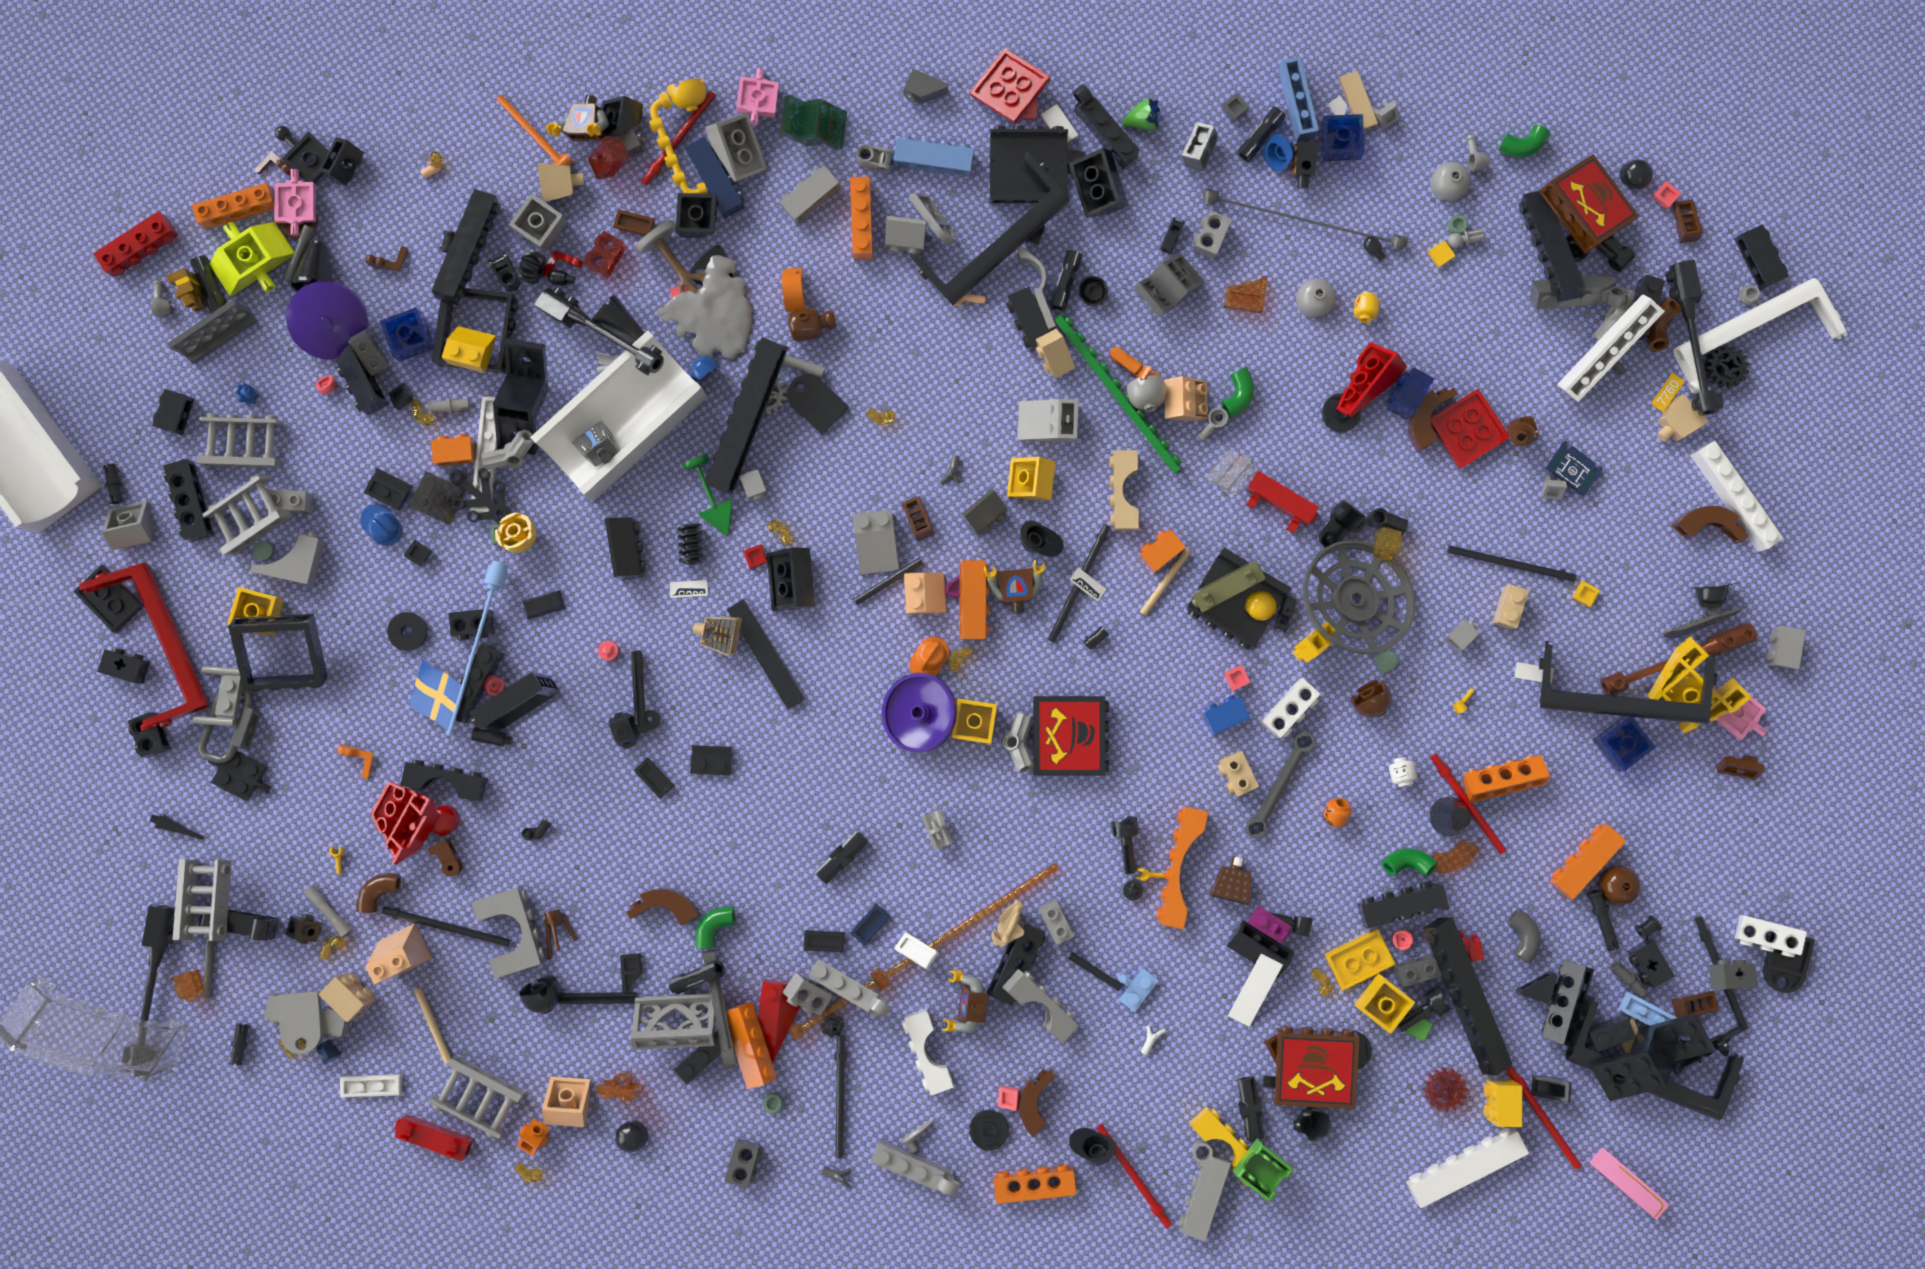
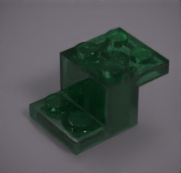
M787 95L784 99L780 134L807 147L825 144L836 150L843 149L847 111L821 98L802 101L792 95Z

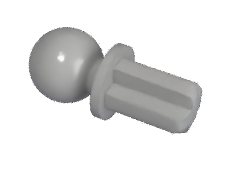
M1482 229L1471 232L1465 230L1464 235L1459 233L1451 234L1447 242L1451 248L1457 249L1463 243L1469 246V243L1482 241L1485 235Z

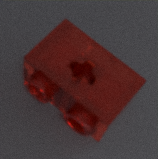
M607 136L593 150L588 161L598 180L614 177L629 159V155L620 137L612 138Z

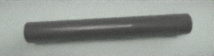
M206 937L203 998H211L214 941H209V937Z

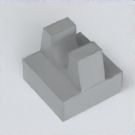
M1393 101L1390 103L1384 102L1382 104L1383 108L1380 111L1378 109L1373 110L1379 126L1384 130L1399 119L1398 107Z
M1545 476L1541 498L1561 500L1567 488L1566 481H1561L1559 478L1550 480V476Z

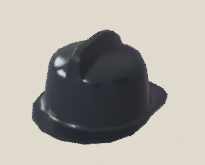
M1027 521L1021 526L1020 539L1026 551L1040 553L1047 557L1057 556L1063 551L1064 544L1060 535L1041 523Z
M1733 584L1718 587H1692L1690 589L1695 590L1700 607L1715 608L1724 604L1727 599L1729 585Z
M1090 1128L1074 1130L1069 1138V1146L1072 1151L1095 1166L1109 1163L1116 1150L1115 1143L1110 1137Z

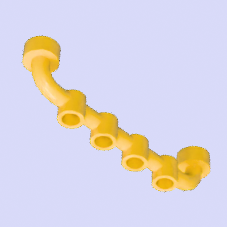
M666 92L659 94V99L651 105L650 115L652 120L649 121L652 132L657 131L660 137L656 139L659 149H665L667 156L664 157L667 168L672 167L675 173L671 175L674 185H680L683 193L709 194L704 182L697 184V189L694 190L688 187L669 137L665 132L662 120L658 115L660 107L663 106L665 110L671 108L672 105Z

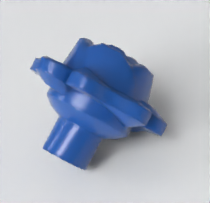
M247 383L239 384L237 386L238 390L235 392L238 395V401L241 403L245 402L247 405L255 404L258 397L255 388Z

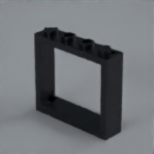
M465 288L464 298L507 303L498 366L488 365L486 372L506 374L504 342L506 338L512 339L511 334L516 326L514 314L518 311V300L510 293ZM440 300L431 362L437 366L466 369L450 365L442 358L450 333L454 304Z
M314 614L234 618L229 624L228 629L243 690L319 688L324 685L328 675ZM304 630L314 674L253 677L242 633Z
M531 672L470 711L472 715L471 721L477 728L501 731L561 692L551 676Z

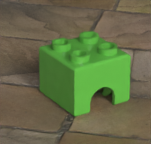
M1258 1138L1233 1169V1172L1240 1180L1268 1202L1276 1195L1275 1191L1279 1183L1284 1178L1288 1179L1294 1171V1168Z

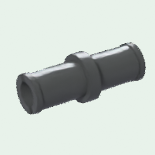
M1619 960L1612 963L1609 969L1621 979V983L1624 986L1632 989L1638 997H1642L1647 993L1648 987L1636 978V974L1633 971L1630 972Z

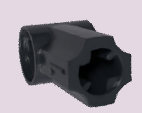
M1610 236L1596 246L1609 259V265L1617 272H1621L1635 259L1634 252L1629 247L1622 246L1613 236Z
M1383 508L1372 510L1366 517L1369 526L1383 529L1401 537L1408 526V520L1388 513ZM1375 513L1381 516L1380 523L1374 520Z

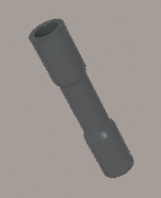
M307 225L303 226L295 252L287 266L283 279L289 282L292 281L316 229Z

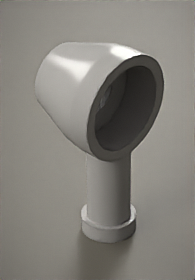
M1475 135L1466 137L1470 152L1468 156V169L1471 172L1480 171L1489 165L1488 155L1477 151Z
M154 281V298H152L153 316L162 317L171 314V302L162 299L164 283L162 281Z
M1214 408L1210 411L1208 416L1209 424L1198 434L1203 441L1207 440V437L1215 427H1222L1228 422V413L1225 409ZM1218 414L1223 415L1222 421L1217 420Z

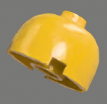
M700 78L681 81L678 87H675L674 84L667 87L668 96L674 106L686 109L687 112L698 110L697 106L704 102L707 94L704 78L701 80Z
M519 513L505 516L499 522L501 524L499 529L495 531L498 544L511 553L527 551L533 546L537 537L536 527L531 519Z

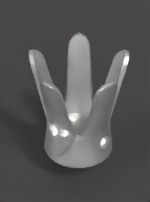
M598 352L600 354L597 355L598 363L603 366H598L596 368L597 372H603L619 356H610Z

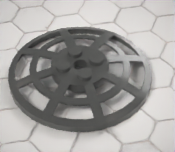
M1340 541L1324 548L1316 555L1305 573L1303 598L1308 615L1316 629L1339 648L1357 654H1376L1396 645L1409 631L1416 609L1413 586L1402 565L1386 550L1365 541ZM1346 549L1364 550L1374 554L1375 557L1370 565L1361 561L1348 560ZM1338 550L1340 562L1329 567L1324 573L1316 567V564L1327 554ZM1382 560L1394 570L1402 586L1391 589L1385 577L1376 570ZM1349 567H1357L1366 572L1363 577L1351 576ZM1341 568L1343 580L1336 584L1328 577L1334 571ZM1311 573L1320 580L1317 588L1318 602L1310 603L1308 595V582ZM1372 576L1380 582L1384 591L1377 592L1372 583L1369 582ZM1324 585L1333 591L1332 601L1323 602ZM1405 593L1406 615L1402 623L1392 618L1395 608L1394 596ZM1352 595L1359 598V604L1353 602ZM1387 598L1388 609L1386 615L1377 611L1380 599ZM1335 608L1336 612L1341 616L1338 624L1331 619L1326 611L1327 609ZM1313 611H1321L1325 620L1335 629L1333 636L1321 626ZM1374 617L1382 622L1377 629L1370 632L1365 621ZM1348 621L1358 623L1361 633L1345 630ZM1388 625L1399 630L1391 641L1380 647H1377L1372 638L1383 632ZM1342 634L1354 639H1365L1369 649H1357L1340 642Z

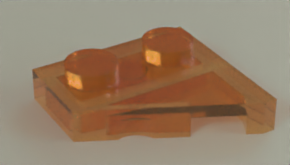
M1262 276L1260 279L1252 282L1249 280L1240 285L1228 286L1225 291L1223 308L1262 314L1267 276Z

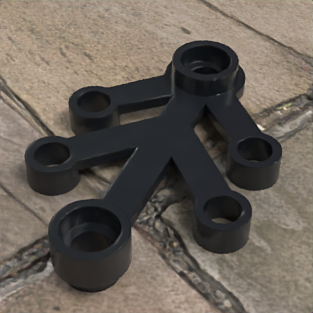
M481 468L478 471L482 492L467 481V476L463 471L459 469L453 470L449 475L450 482L456 486H462L477 498L470 500L456 498L452 502L453 508L461 511L464 508L486 506L491 510L482 513L474 510L469 511L467 519L470 522L477 523L479 520L493 519L496 523L500 524L501 519L508 514H512L511 509L505 505L504 491L506 485L504 482L497 480L493 483V490L497 494V505L491 500L489 480L491 472L489 470ZM483 471H487V476L485 478H482L481 476ZM455 474L460 475L458 480H454ZM501 483L502 488L500 490H497V484ZM461 501V507L457 508L456 503ZM500 511H504L503 517L498 516ZM473 513L477 515L475 520L471 519Z

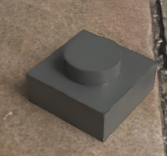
M1238 93L1221 106L1233 122L1249 110L1248 105Z

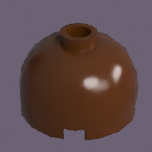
M1377 680L1366 683L1357 690L1359 694L1356 697L1352 695L1350 702L1356 711L1364 717L1372 718L1385 715L1392 702L1391 691L1384 680H1381V683H1378Z
M1614 865L1606 868L1599 876L1597 888L1604 890L1603 895L1608 903L1623 906L1637 899L1641 883L1633 870L1625 866Z

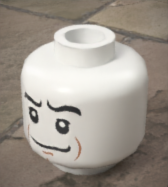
M1406 757L1394 759L1395 763L1389 766L1392 783L1398 784V787L1414 784L1413 781L1417 779L1414 762L1411 760L1407 761Z

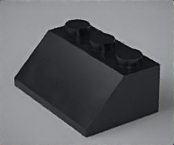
M1101 148L1069 163L1086 218L1111 214L1129 206L1111 151Z
M350 345L347 346L335 360L338 365L336 369L339 375L345 378L347 391L355 397L356 401H354V404L358 411L370 415L389 404L374 375L370 376Z
M632 517L605 518L613 576L620 581L644 577L646 564L644 560H641L643 545L641 541H638L637 534L640 533L639 523L635 522V519Z
M791 547L767 553L772 611L814 607L810 548Z

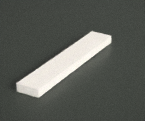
M482 396L473 486L481 492L482 486L481 479L478 477V471L481 468H485L482 454L498 450L493 412L495 397ZM496 468L489 470L491 472L489 480L492 501L494 492L492 485L495 482ZM487 471L482 472V478L487 476ZM486 506L470 508V511L474 510L478 513L491 511Z

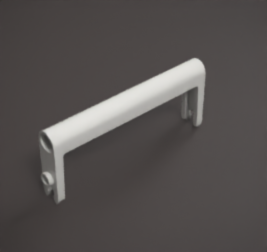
M1812 278L1699 335L1698 340L1701 354L1703 355L1808 302H1811L1832 339L1837 338L1839 340L1841 335L1847 336V332L1840 320V314L1834 309L1822 285L1817 279ZM1688 341L1674 348V356L1689 382L1690 391L1693 394H1697L1700 392L1691 343Z

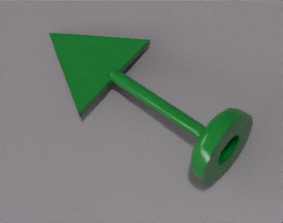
M708 454L683 463L682 466L685 470L696 468L712 505V508L698 514L728 537L733 499L717 505L709 486L705 485L706 478L700 466L709 461Z

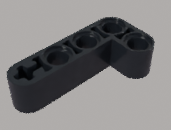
M228 910L227 932L247 935L249 939L267 941L275 939L279 918ZM200 914L198 926H210L211 914Z

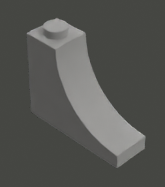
M307 532L306 536L299 534L295 546L285 557L270 564H252L250 572L314 586L325 541L319 539L317 534Z

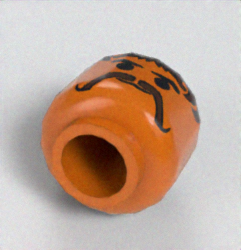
M1343 798L1331 799L1323 811V819L1331 827H1343L1347 824L1352 814V808L1348 801Z

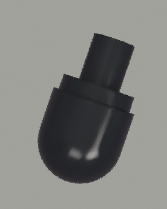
M1375 236L1365 238L1363 246L1368 254L1371 256L1375 255L1379 262L1383 260L1386 256L1381 251L1383 247L1380 241Z
M551 270L548 273V281L552 285L566 286L567 283H575V276L568 275L563 270Z

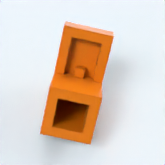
M802 268L783 269L781 277L785 312L804 310L805 297Z

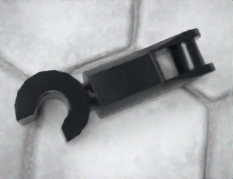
M1271 913L1292 926L1294 933L1310 937L1313 918L1294 916L1293 920L1291 916Z

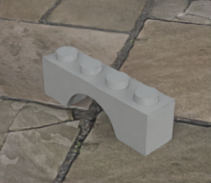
M1018 969L1002 988L1021 1005L1030 1001L1041 1002L1046 1011L1043 1026L1063 1044L1079 1026L1074 1022L1076 1017L1068 1010L1064 1012L1060 1008L1062 1004L1055 997L1050 999L1047 996L1048 991L1041 984L1036 986L1033 983L1035 978L1027 971L1022 973Z
M281 993L271 994L268 998L263 1019L270 1020L271 1024L280 1025L277 995ZM328 1008L322 1015L323 1033L328 1034L327 1037L340 1039V1037L348 1034L350 1022H346L336 1011Z

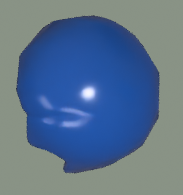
M699 357L691 366L690 376L695 382H698L697 380L705 378L711 371H716V368H720V365L712 357Z

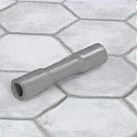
M787 354L782 364L821 379L826 369L820 365L805 362Z
M314 885L304 891L308 899L323 913L342 938L352 931L325 901V898Z

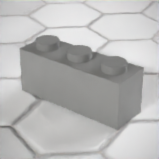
M825 165L821 168L817 167L811 172V176L808 179H803L796 185L795 190L791 193L787 192L782 196L780 201L781 208L797 225L840 189L839 181Z

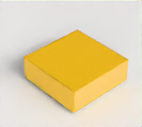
M1445 240L1427 252L1438 268L1456 256Z
M1581 581L1572 599L1590 608L1600 590L1585 581Z

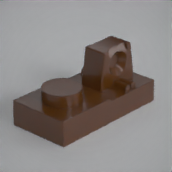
M1745 755L1742 759L1725 756L1716 766L1717 773L1757 780L1765 771L1764 765L1758 764L1757 757Z

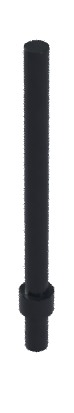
M1697 916L1694 920L1700 932L1698 935L1701 942H1704L1713 965H1718L1717 961L1720 958L1712 941V933L1707 929L1703 917ZM1724 989L1738 1026L1740 1025L1742 1031L1747 1030L1748 1025L1733 989Z
M844 1035L837 1036V1051H835V1061H837L836 1158H843L845 1061L847 1060Z

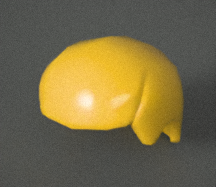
M1256 590L1251 592L1245 599V610L1255 620L1265 621L1270 619L1276 612V600L1266 591Z

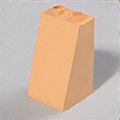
M416 923L377 943L366 964V969L374 985L397 977L432 959Z

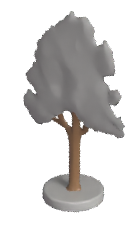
M673 220L662 223L644 236L635 247L640 254H644L657 247L676 272L681 282L679 286L680 294L675 295L666 305L658 309L657 315L661 317V320L679 322L680 324L676 326L677 336L683 337L686 332L695 333L697 336L693 340L692 346L703 357L709 356L713 358L714 349L721 352L724 358L734 359L740 352L744 354L746 352L745 348L749 331H751V314L753 311L749 305V300L744 297L745 280L741 277L732 278L729 276V273L736 272L735 262L731 258L714 255L710 258L705 271L696 274L687 271L664 242L676 230V224ZM691 280L702 281L703 286L701 289L696 288Z

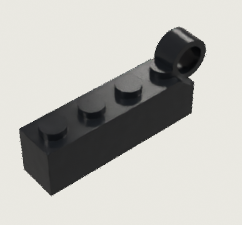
M1081 84L1072 91L1074 98L1078 102L1075 105L1074 112L1104 148L1112 152L1113 158L1121 168H1126L1136 160L1140 149L1101 103L1093 97L1090 90L1084 84Z

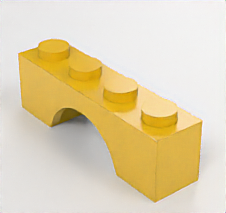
M1206 1106L1189 1124L1204 1141L1221 1139L1231 1145L1233 1149V1162L1230 1168L1233 1171L1247 1152L1249 1146L1241 1138L1237 1140L1233 1136L1235 1131L1228 1123L1225 1125L1219 1120L1221 1116L1214 1108L1210 1111Z

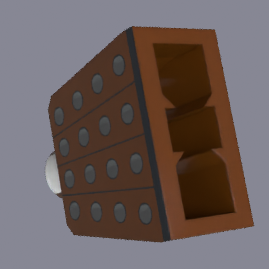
M1233 856L1230 867H1220L1211 888L1210 896L1249 905L1251 873L1242 871L1243 858Z

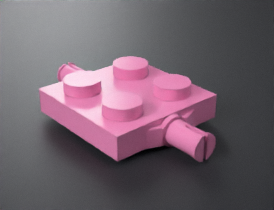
M760 68L756 69V77L740 76L736 112H748L751 115L750 124L753 125L755 119V126L759 124V116L775 118L779 82L764 79L765 71L763 68H761V74H759Z
M291 169V181L275 183L274 221L276 223L291 224L290 235L299 236V224L316 222V184L314 182L299 181V170Z
M1754 698L1748 700L1737 711L1718 717L1719 719L1715 720L1739 740H1742L1751 730L1756 731L1760 736H1764L1767 732V729L1758 723L1766 708Z

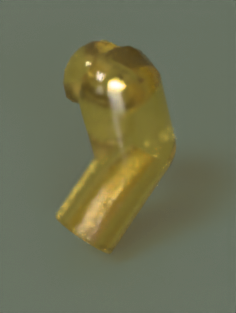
M772 520L767 524L770 532L780 534L782 545L792 543L786 524L779 520Z
M1315 967L1311 971L1310 976L1322 985L1318 992L1327 997L1333 988L1329 978Z

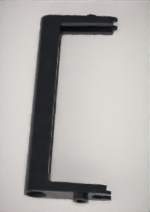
M1027 150L1024 152L1026 154L1024 156L1025 162L1050 192L947 284H944L917 253L909 255L920 268L918 273L924 280L929 278L952 306L1070 202L1064 191L1048 175V168L1042 162L1038 163Z
M1545 641L1544 658H1540L1539 670H1543L1539 708L1701 724L1709 723L1713 685H1717L1718 674L1714 673L1715 655H1711L1705 661L1700 703H1687L1550 689L1553 645H1550L1549 641Z
M1588 995L1573 1046H1568L1565 1059L1592 1070V1063L1611 1057L1585 1046L1599 1004L1595 1002L1594 997L1591 998ZM1738 1054L1734 1056L1729 1055L1713 1096L1704 1095L1672 1081L1668 1082L1666 1088L1647 1093L1719 1121L1723 1118L1734 1087L1740 1080L1739 1073L1744 1057L1740 1056L1738 1058ZM1619 1074L1614 1075L1617 1080H1625V1078Z

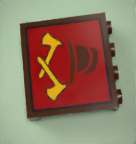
M1594 154L1551 180L1539 190L1585 254L1640 217Z
M1286 1025L1276 1028L1278 1040L1275 1091H1272L1273 1103L1275 1105L1356 1109L1360 1038L1357 1033L1352 1029H1342V1031H1334L1332 1028L1314 1030L1312 1027L1293 1029L1292 1026Z

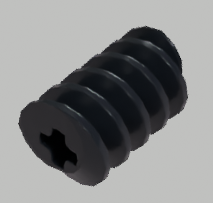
M701 523L683 524L677 528L678 532L683 533L677 536L682 541L678 543V547L683 548L678 554L684 556L679 559V563L685 565L704 563L698 561L699 558L704 557L703 554L698 553L703 547L697 545V543L703 541V539L697 538V535L702 534V531L696 530L697 527L702 526Z

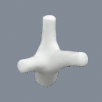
M1146 1026L1147 1039L1141 1050L1143 1054L1148 1055L1155 1041L1166 1032L1165 1029L1153 1034L1150 1026Z

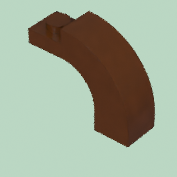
M1444 388L1436 394L1432 390L1422 397L1412 409L1408 422V432L1416 452L1438 441L1431 426V414L1435 407L1458 395L1455 388L1450 390Z
M1704 506L1694 509L1680 516L1671 525L1685 539L1693 537L1704 525H1712L1719 528L1735 544L1744 542L1748 538L1745 529L1741 525L1734 523L1739 516L1733 511L1720 506Z
M669 888L653 889L640 894L643 902L641 903L638 900L630 905L631 910L626 912L629 918L632 919L653 906H662L669 909L675 915L680 926L701 915L689 897Z

